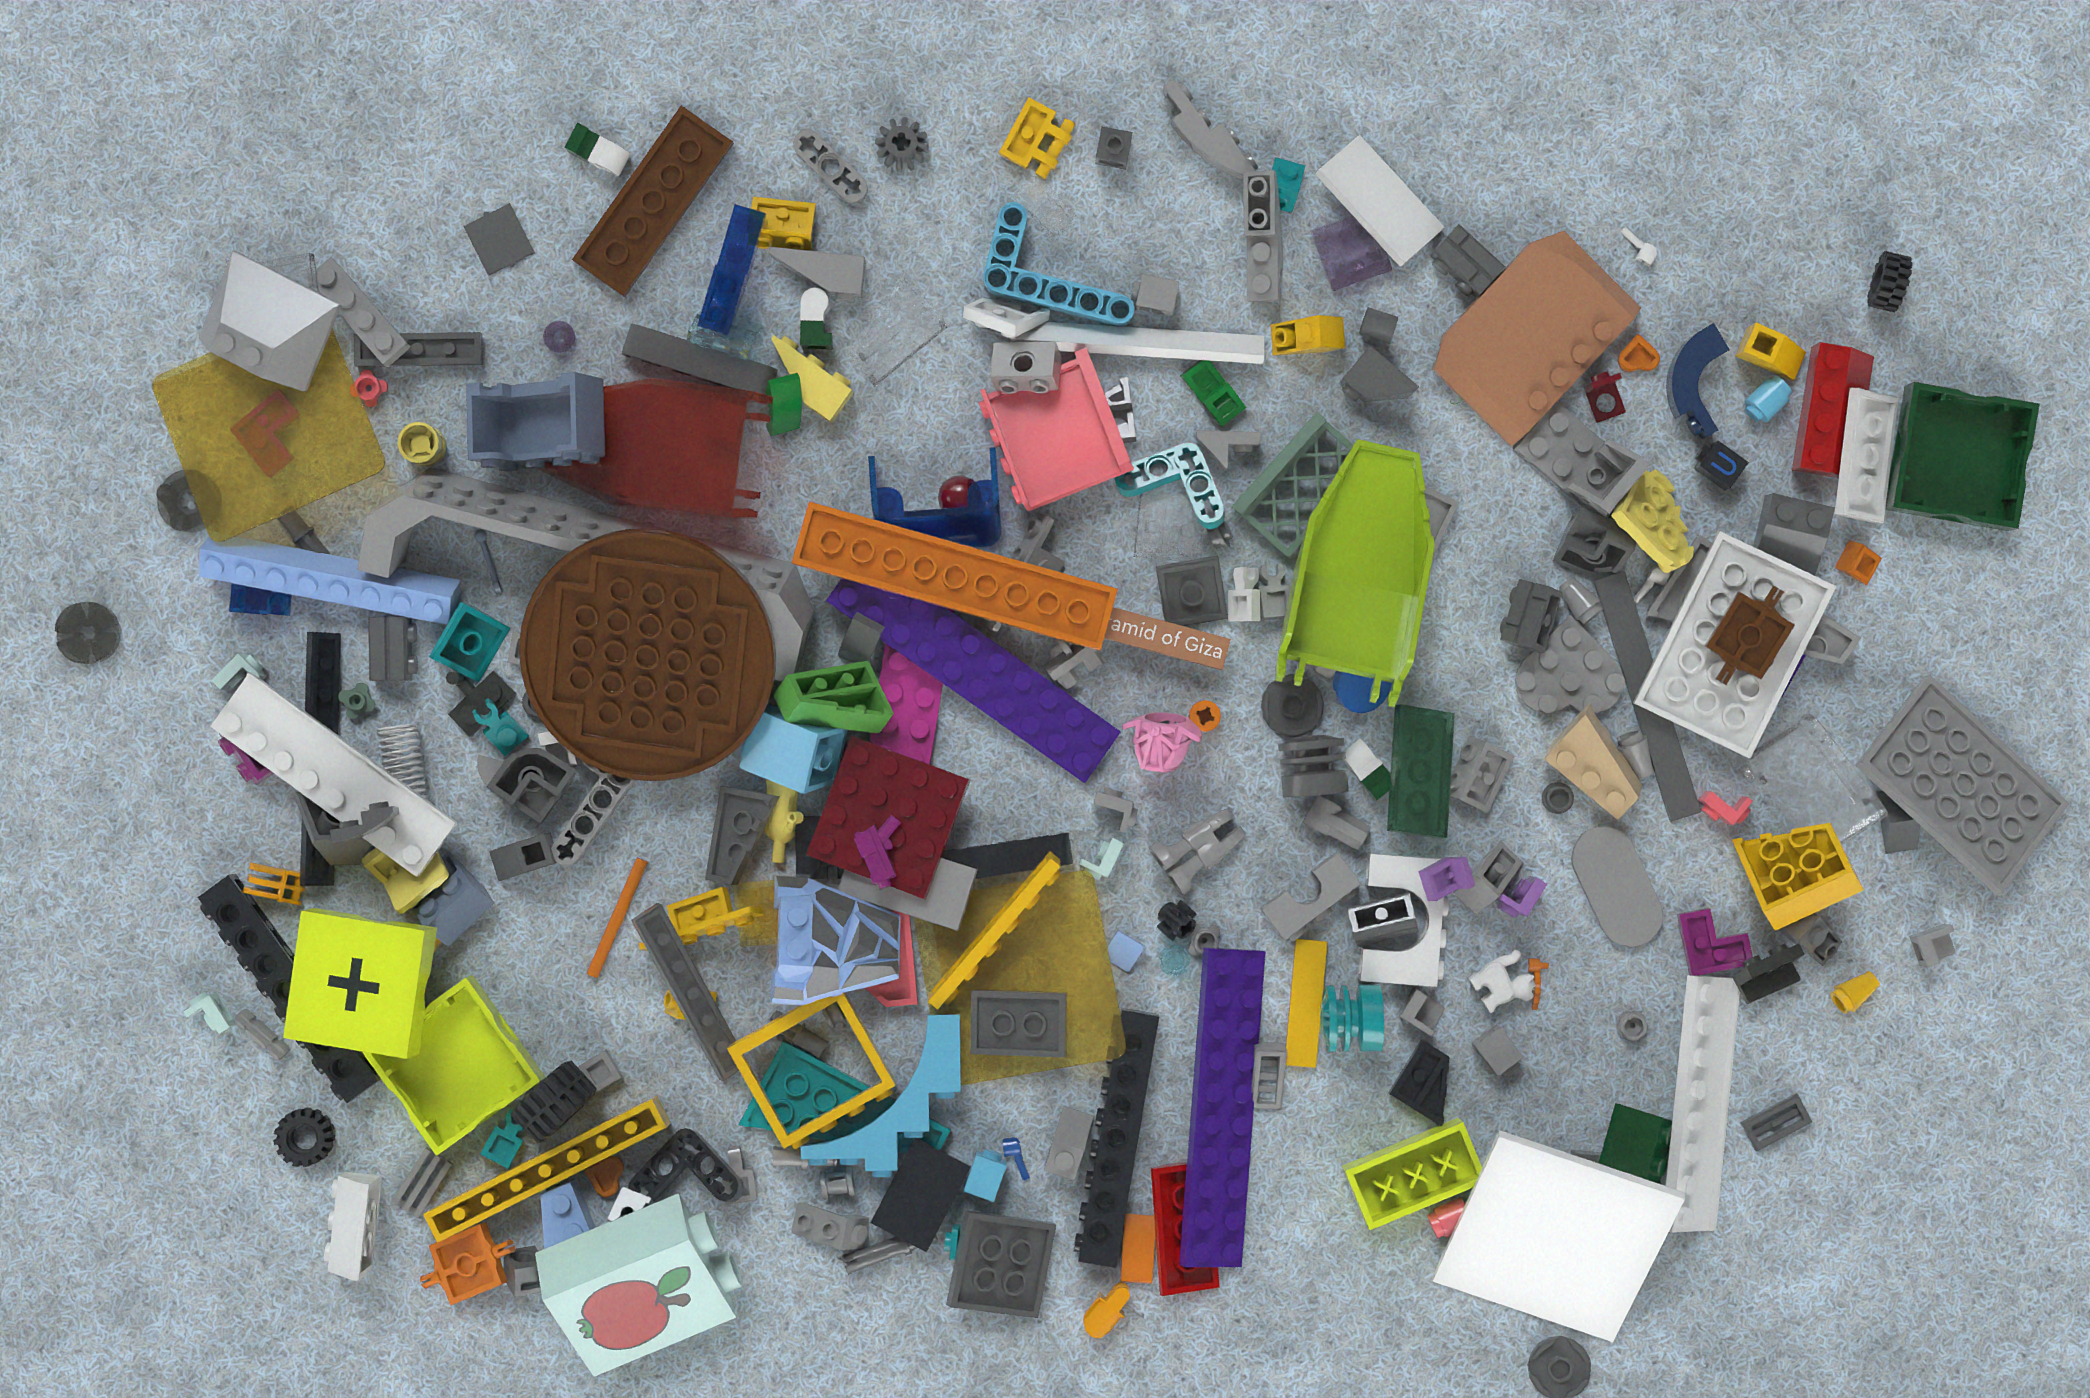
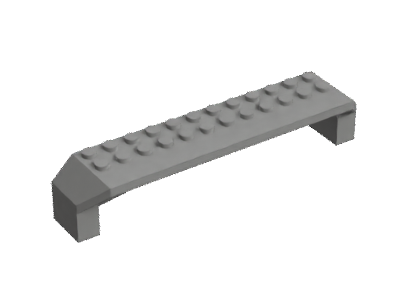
M430 467L385 497L366 516L357 570L389 578L407 557L412 527L431 515L569 552L595 537L610 532L640 528L670 530ZM682 534L708 545L727 558L748 579L766 609L775 639L776 673L774 680L783 682L787 675L797 673L802 664L814 613L797 566L788 561Z

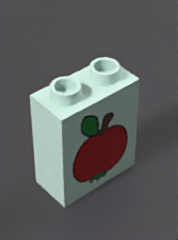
M679 1193L535 1253L542 1300L593 1376L607 1372L736 1318L730 1291L742 1287L743 1280L737 1262L730 1250L718 1255L713 1251L720 1248V1242L709 1214L704 1211L692 1216Z

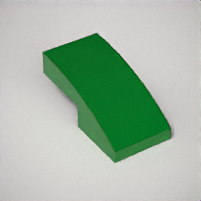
M1209 360L1197 361L1180 375L1221 427L1247 408L1230 384L1223 379Z
M798 373L768 380L764 399L769 407L766 428L770 436L799 429L802 414V394Z

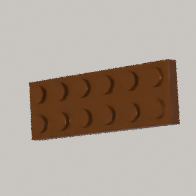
M681 105L572 260L620 295L626 297L734 145L733 141Z

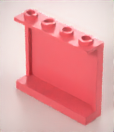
M1087 348L1076 351V359L1061 364L1059 390L1046 393L1017 391L1013 394L997 390L987 394L985 388L980 390L984 400L979 402V406L985 420L991 418L994 429L989 430L995 447L1001 446L1005 457L1000 458L1006 476L1012 474L1016 484L1011 487L1017 505L1023 503L1028 512L1134 470Z

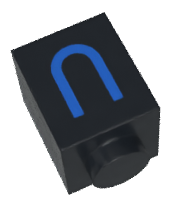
M1718 440L1710 446L1707 443L1702 446L1694 458L1699 461L1694 469L1725 491L1733 486L1749 462Z

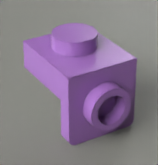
M1444 857L1418 871L1428 901H1438L1458 889H1470L1475 886L1472 870L1466 857Z

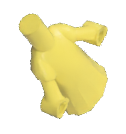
M765 779L767 794L780 797L765 826L764 832L773 841L772 862L784 863L786 843L790 842L794 837V828L803 821V814L797 811V791Z

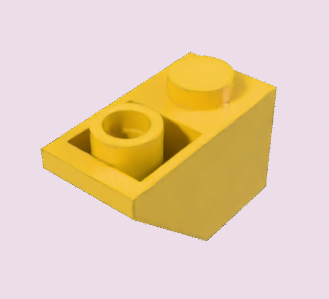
M1316 315L1270 324L1273 356L1322 353L1345 349L1343 317Z
M1756 322L1747 327L1735 357L1790 381H1794L1806 351L1786 335Z

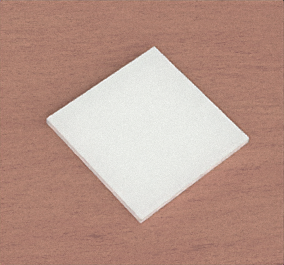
M1499 1130L1436 1267L1433 1282L1613 1342L1685 1200V1192Z

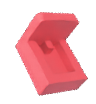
M1705 791L1698 799L1704 805L1701 811L1715 822L1720 818L1727 825H1734L1736 822L1740 824L1744 821L1751 811L1748 807L1753 802L1749 797L1742 796L1732 808L1712 791Z

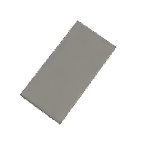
M941 858L926 900L890 886L880 890L878 885H873L871 879L845 869L838 890L882 907L959 930L978 869Z

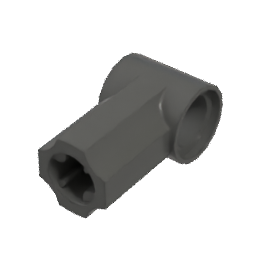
M1368 307L1359 334L1363 335L1364 342L1369 345L1375 346L1380 341L1390 344L1398 322V316Z

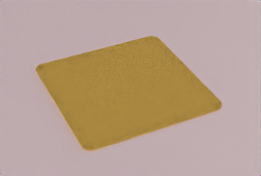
M333 328L307 391H301L261 378L212 352L166 371L153 380V393L207 533L216 542L229 540L380 473L385 466V457Z
M1080 870L1060 874L1052 885L1048 886L1045 884L1038 892L1040 898L1030 910L1024 908L1018 915L1020 921L1009 934L1004 932L997 940L999 946L988 958L984 955L977 963L979 969L969 981L964 979L958 985L957 989L959 992L952 1002L948 1005L943 1003L938 1010L928 1003L930 1015L960 1014L961 1085L1112 1060L1124 1054L1126 1041L1094 877L1088 871ZM1024 881L971 890L959 930L914 917L927 999L928 993ZM971 990L1068 992L1067 1056L1063 1058L970 1054Z

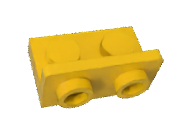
M753 196L748 222L749 245L757 246L761 249L776 247L811 251L816 203Z

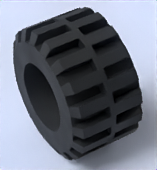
M570 1060L558 1066L514 1107L511 1116L536 1143H541L552 1136L595 1095L597 1088Z

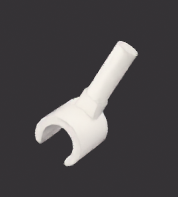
M1627 227L1623 228L1620 233L1640 250L1636 260L1639 262L1643 260L1645 261L1644 265L1650 267L1657 255L1656 248L1649 243L1639 240Z
M1658 565L1652 567V572L1648 574L1645 584L1634 596V601L1639 604L1652 588L1654 582L1664 586L1670 572H1663Z

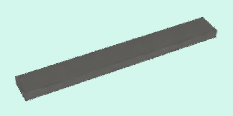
M1624 571L1595 580L1593 583L1598 598L1601 600L1600 605L1604 608L1603 614L1642 734L1647 736L1652 767L1669 821L1672 822L1701 813L1673 722L1633 703L1653 663V658L1626 573Z

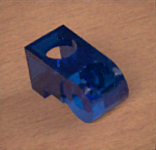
M231 583L229 612L290 616L291 594Z

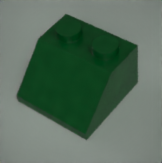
M1615 1103L1598 1164L1659 1184L1661 1177L1667 1169L1666 1157L1670 1146L1672 1121Z

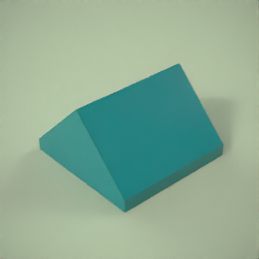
M460 602L429 657L479 682L508 634L510 627L471 604Z

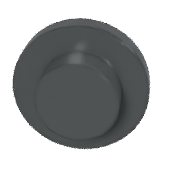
M1226 521L1217 528H1206L1208 536L1216 549L1230 547L1229 540L1233 538V535Z
M1554 782L1543 790L1542 803L1549 812L1561 814L1568 811L1573 805L1574 794L1568 785Z

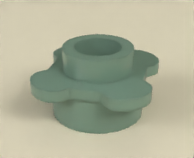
M357 683L355 688L349 691L342 690L339 693V700L344 703L348 718L356 719L359 714L366 711L372 712L375 709L376 703L368 693L369 687L367 684ZM355 698L360 699L359 704L354 702Z

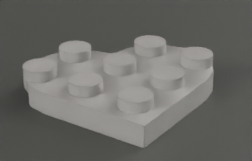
M1569 615L1550 633L1544 653L1532 651L1522 661L1517 669L1515 678L1516 691L1522 702L1532 710L1543 713L1560 711L1568 705L1581 712L1589 702L1594 708L1595 714L1604 712L1615 705L1625 686L1622 670L1616 661L1572 615Z

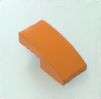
M1125 1214L1120 1282L1152 1284L1155 1249L1154 1215Z

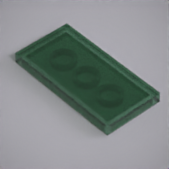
M1403 704L1395 705L1387 831L1437 839L1447 838L1455 713Z

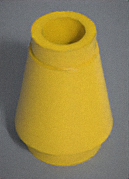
M1867 971L1836 985L1830 996L1835 1006L1842 1013L1855 1012L1880 987V983L1872 972Z

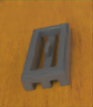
M1796 1093L1740 1123L1754 1150L1759 1151L1812 1123V1120L1799 1095ZM1793 1104L1796 1105V1108L1754 1130L1752 1129V1125ZM1801 1114V1120L1758 1141L1756 1136Z

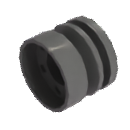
M1325 734L1295 737L1284 743H1278L1279 751L1293 750L1294 757L1280 759V764L1294 766L1295 768L1294 773L1281 776L1283 797L1349 792L1347 771L1332 768L1333 762L1346 759V754H1331V747L1345 746L1344 738Z

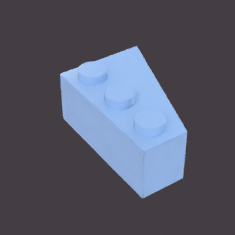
M576 1178L546 1189L540 1195L544 1249L596 1228Z

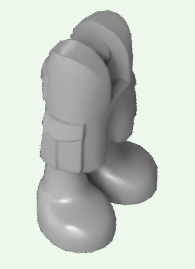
M1228 808L1219 811L1204 821L1194 822V824L1182 831L1183 840L1176 844L1166 846L1156 842L1149 847L1151 854L1164 870L1169 869L1181 857L1194 850L1195 856L1167 873L1168 878L1181 895L1189 892L1191 889V879L1200 868L1203 867L1208 870L1213 868L1246 835L1240 826L1228 832L1222 839L1218 837L1215 830L1225 825L1234 816Z

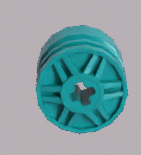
M1325 985L1324 996L1320 1005V1027L1327 1052H1336L1337 1038H1340L1342 1051L1348 1052L1351 1037L1357 1038L1358 1047L1361 1052L1382 1051L1384 1044V1005L1381 985H1358L1356 999H1350L1349 990L1346 985H1341L1339 999H1336L1335 987L1333 985Z

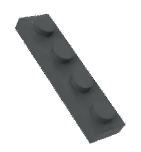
M400 333L411 347L389 367L483 365L482 333ZM354 334V366L386 367L360 337Z

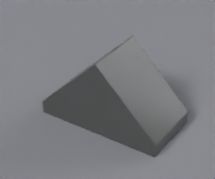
M1876 791L1885 854L1918 849L1921 826L1884 791Z

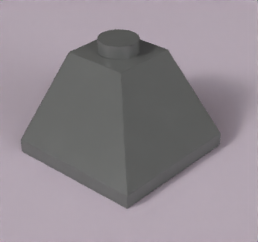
M1372 346L1368 347L1340 381L1344 385L1341 389L1343 393L1355 402L1358 399L1363 402L1408 399L1419 388L1416 383Z
M296 792L294 798L311 842L330 865H360L361 859L367 853L371 843L362 837L340 844L332 843L330 830L339 829L340 821L301 792Z

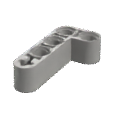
M582 761L587 768L599 775L600 778L551 848L554 859L558 864L572 865L584 856L636 780L627 779L625 782H621L615 775L601 771ZM601 790H606L611 794L612 802L607 808L601 807L597 802V795ZM583 816L590 817L594 823L593 829L589 834L583 833L579 828V821ZM575 837L584 840L583 844L581 841H578L571 848L574 856L566 858L562 856L564 854V850L561 848L562 845L571 844Z

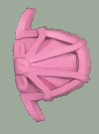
M1147 713L1135 717L1122 725L1123 730L1135 727L1133 743H1135V753L1140 768L1154 772L1167 773L1176 770L1184 760L1193 740L1200 742L1202 737L1201 730L1192 720L1175 713ZM1169 720V724L1160 723Z

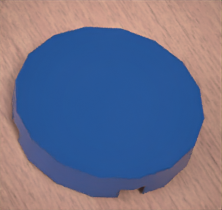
M1336 670L1333 679V690L1336 691V699L1340 705L1351 712L1364 714L1374 711L1385 701L1392 683L1381 681L1379 698L1376 703L1369 702L1373 683L1372 678Z

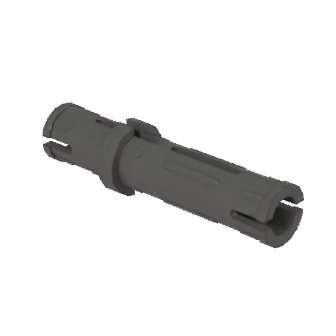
M937 1235L933 1239L932 1243L938 1242ZM895 1236L852 1253L842 1255V1260L846 1264L857 1260V1262L845 1266L848 1275L853 1272L903 1253L905 1256L910 1255L912 1250L917 1249V1247Z

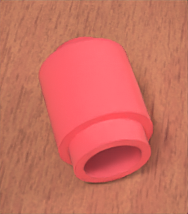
M1461 1197L1434 1208V1212L1427 1215L1437 1239L1443 1236L1445 1238L1451 1237L1466 1204Z

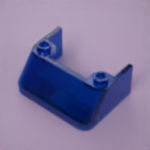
M996 447L989 448L991 480H980L970 486L967 492L968 507L904 511V502L899 491L892 487H879L877 459L875 456H868L873 519L973 548L995 545L1002 535Z

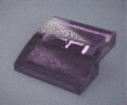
M1353 215L1310 230L1332 291L1393 270L1387 252Z

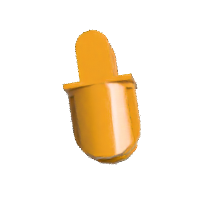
M250 862L249 869L278 876L275 879L248 874V882L274 888V891L244 886L243 893L275 899L278 902L302 905L300 896L301 892H305L306 888L300 886L299 871ZM288 875L295 876L294 884L286 883ZM285 888L292 890L290 898L283 896Z
M1117 1283L1106 1297L1099 1292L1098 1297L1086 1310L1083 1324L1089 1336L1102 1338L1114 1328L1121 1318L1124 1319V1311L1121 1309L1130 1298L1129 1287L1126 1283Z

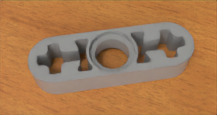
M807 129L797 133L793 141L796 154L846 202L856 204L863 201L868 192L865 179L815 131ZM803 138L806 140L814 138L813 145L820 153L823 148L827 150V152L822 153L818 157L815 164L811 160L816 157L810 150L801 151L803 147L801 140ZM830 158L837 160L840 164L839 171L834 175L823 173L822 164L825 160ZM847 169L850 173L845 175L852 184H855L857 181L861 183L859 185L860 194L852 193L848 196L846 194L848 188L842 181L839 182L838 186L833 182L839 180Z

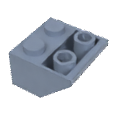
M450 851L441 857L449 872L448 878L440 887L432 890L412 908L422 925L437 928L436 938L448 947L494 904L487 890Z

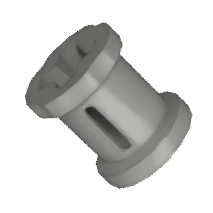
M847 1167L846 1171L833 1173L820 1171V1185L824 1200L829 1199L831 1195L849 1193L850 1196L855 1195L852 1167Z

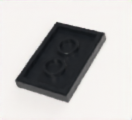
M914 1138L870 1223L927 1253L971 1166L919 1138Z

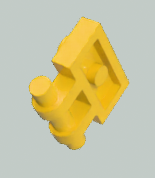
M1028 97L1005 139L999 155L1024 169L1028 168L1032 159L1038 161L1040 165L1035 175L1046 180L1050 171L1055 170L1059 161L1057 158L1064 145H1068L1071 141L1072 135L1070 134L1076 124L1067 118L1064 119L1060 128L1051 124L1056 116V111ZM1047 134L1053 138V141L1045 153L1038 149Z

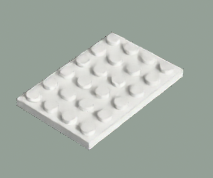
M1718 531L1633 703L1745 757L1751 758L1837 586ZM1774 585L1785 592L1775 606V609L1783 618L1794 623L1795 626L1762 679H1758L1747 671L1736 669L1726 686L1715 679L1725 662L1718 654L1704 647L1738 591L1753 600L1764 601Z

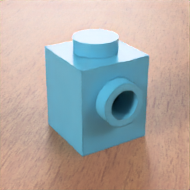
M986 1148L984 1152L976 1150L971 1169L964 1184V1192L994 1202L1007 1166L1006 1160L1001 1159V1153Z

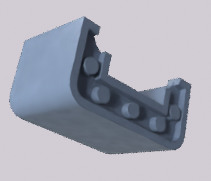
M578 372L561 373L560 377H556V380L515 385L497 383V385L491 387L483 386V383L480 382L466 384L468 460L481 462L482 468L499 467V471H518V465H526L528 469L545 468V463L553 462V466H571L572 460L593 464L599 463V457L605 456L604 382L602 378Z

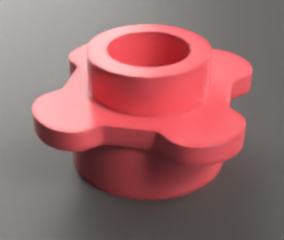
M363 370L360 373V377L350 387L351 395L364 400L367 407H375L378 404L377 399L388 390L387 382L385 380H378L370 370ZM371 386V391H367L366 387Z

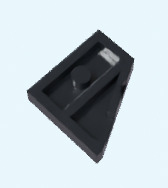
M1421 1039L1388 1093L1442 1126L1444 1123L1443 1112L1450 1057Z

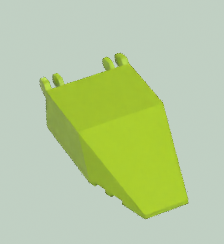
M1360 439L1356 440L1336 476L1308 519L1293 573L1277 653L1275 681L1282 682L1285 677L1288 659L1298 662L1297 670L1294 674V685L1301 686L1305 666L1310 664L1372 678L1373 683L1369 702L1376 703L1379 698L1381 681L1392 683L1387 701L1388 706L1395 707L1403 682L1414 662L1435 548L1434 537L1431 535L1429 523V508H1427L1425 499L1426 489L1420 453Z

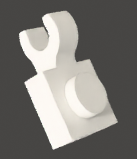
M1234 568L1235 590H1228V622L1260 621V589H1253L1259 579L1258 568Z

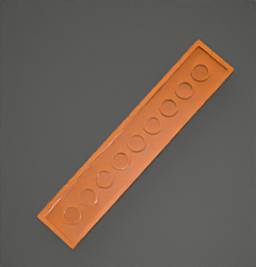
M810 501L791 562L793 565L1098 651L1102 648L1118 588Z

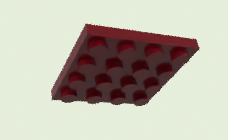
M851 736L806 855L871 879L865 859L861 857L854 838H856L855 833L864 832L873 825L877 826L879 830L886 820L893 815L901 824L889 837L893 848L887 850L897 873L896 877L890 879L892 884L890 887L926 900L971 780Z

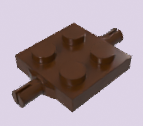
M1773 585L1764 601L1753 600L1745 594L1737 592L1704 647L1718 654L1725 662L1715 678L1716 680L1727 686L1736 669L1747 671L1758 679L1763 678L1795 626L1794 623L1783 618L1775 609L1783 593H1785L1783 590Z

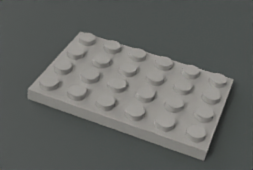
M1930 674L1920 681L1855 764L1856 767L1995 895L2005 891L2069 805L2068 801Z

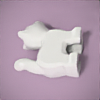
M1514 950L1510 955L1498 957L1492 962L1487 963L1479 973L1469 977V981L1475 991H1479L1483 986L1488 987L1490 992L1480 999L1489 1013L1494 1012L1497 1006L1508 1003L1514 998L1522 999L1526 1002L1534 997L1533 992L1536 987L1533 980L1534 975L1525 973L1510 981L1506 971V966L1515 964L1521 958L1519 950Z

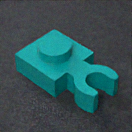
M487 698L485 703L490 708V712L487 715H481L474 709L472 713L479 724L488 725L482 730L483 734L506 756L529 735L507 710L499 716L495 703Z
M510 1109L505 1116L506 1126L504 1130L495 1126L480 1155L507 1169L511 1166L524 1140L516 1137L518 1132L524 1129L521 1125H514L512 1123L511 1114L513 1109Z

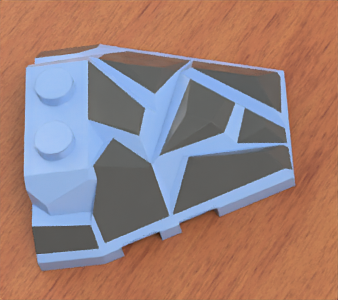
M775 876L774 909H778L777 967L772 971L771 1004L806 1005L819 999L839 996L848 991L861 990L899 978V914L848 895L810 878Z

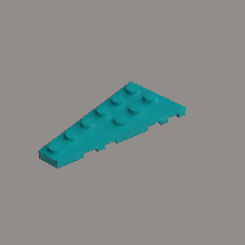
M785 1040L782 1041L760 1083L788 1133L871 1087L823 1060L817 1059L808 1052L794 1045L792 1046ZM753 1096L738 1125L773 1131ZM888 1096L877 1102L873 1098L864 1103L866 1109L849 1118L845 1114L836 1119L838 1124L824 1133H821L818 1129L808 1136L810 1138L831 1141L852 1134L876 1120L894 1104L896 1099ZM929 1117V1131L923 1132V1137L919 1139L941 1150L951 1129ZM898 1132V1152L907 1153L914 1138H904V1132Z

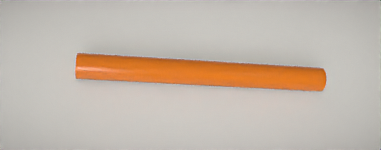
M636 858L586 974L595 978L599 977L648 861Z

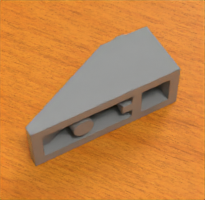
M769 247L771 258L826 293L836 296V301L854 303L855 298H862L866 264L864 256Z

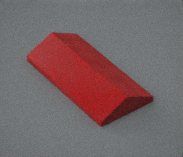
M1187 1162L1169 1163L1151 1168L1160 1296L1220 1288L1218 1267H1183L1179 1265Z

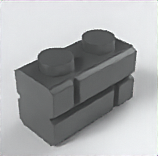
M1460 224L1454 228L1430 255L1434 259L1432 265L1441 274L1446 276L1449 273L1458 281L1455 286L1467 297H1470L1472 294L1477 298L1506 267Z
M1519 579L1517 586L1510 593L1509 601L1511 606L1508 616L1504 617L1500 624V633L1502 634L1500 640L1517 647L1544 653L1563 593L1550 586Z
M404 616L368 617L369 681H413L412 674H417L418 659L416 655H412V642L417 641V625L412 623V618Z
M1409 892L1396 895L1395 898L1387 897L1347 907L1357 947L1419 932Z

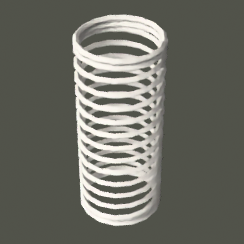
M417 724L384 727L376 730L379 737H389L378 741L380 744H390L380 747L379 750L392 751L381 754L380 757L393 758L385 760L381 764L395 765L384 769L388 772H396L392 773V775L402 782L423 778L425 775L415 774L410 777L397 775L422 771L424 768L414 767L409 770L396 768L421 764L423 761L412 760L408 763L394 761L419 757L422 754L411 753L407 756L393 754L418 750L421 747L410 746L406 749L392 747L417 743L420 740L409 739L405 742L390 740L418 735V732H409L417 730ZM408 731V733L404 735L395 734L396 732ZM416 781V782H413V783H411V784H409V785H407V786H408V787L420 786V785H424L426 782H425V781ZM426 788L414 789V791L417 793H422L427 790ZM421 795L425 799L428 797L427 795Z

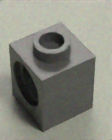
M1101 126L1095 164L1126 170L1133 132Z
M535 1245L516 1248L515 1252L504 1256V1272L508 1280L506 1284L514 1297L541 1293L535 1256L538 1250Z

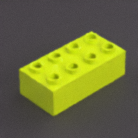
M1455 1118L1443 1123L1442 1126H1436L1342 1165V1168L1365 1224L1369 1230H1372L1473 1188L1482 1166L1464 1122L1459 1118Z

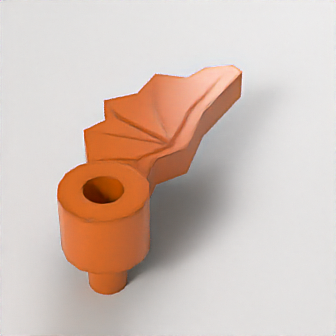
M1528 958V972H1533V980L1536 984L1533 992L1534 997L1532 998V1010L1538 1009L1540 1001V970L1549 968V963H1543L1538 958Z

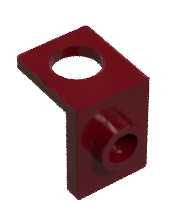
M1606 371L1590 378L1592 383L1585 386L1584 391L1596 423L1626 412L1616 386V382L1622 379L1621 373L1610 376L1609 372ZM1610 394L1614 398L1615 407L1612 411L1602 412L1598 409L1597 399L1600 395Z

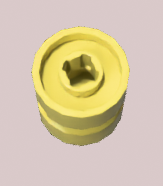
M424 422L408 424L401 430L398 436L397 445L402 456L419 466L429 467L436 465L443 459L446 453L447 443L443 434Z

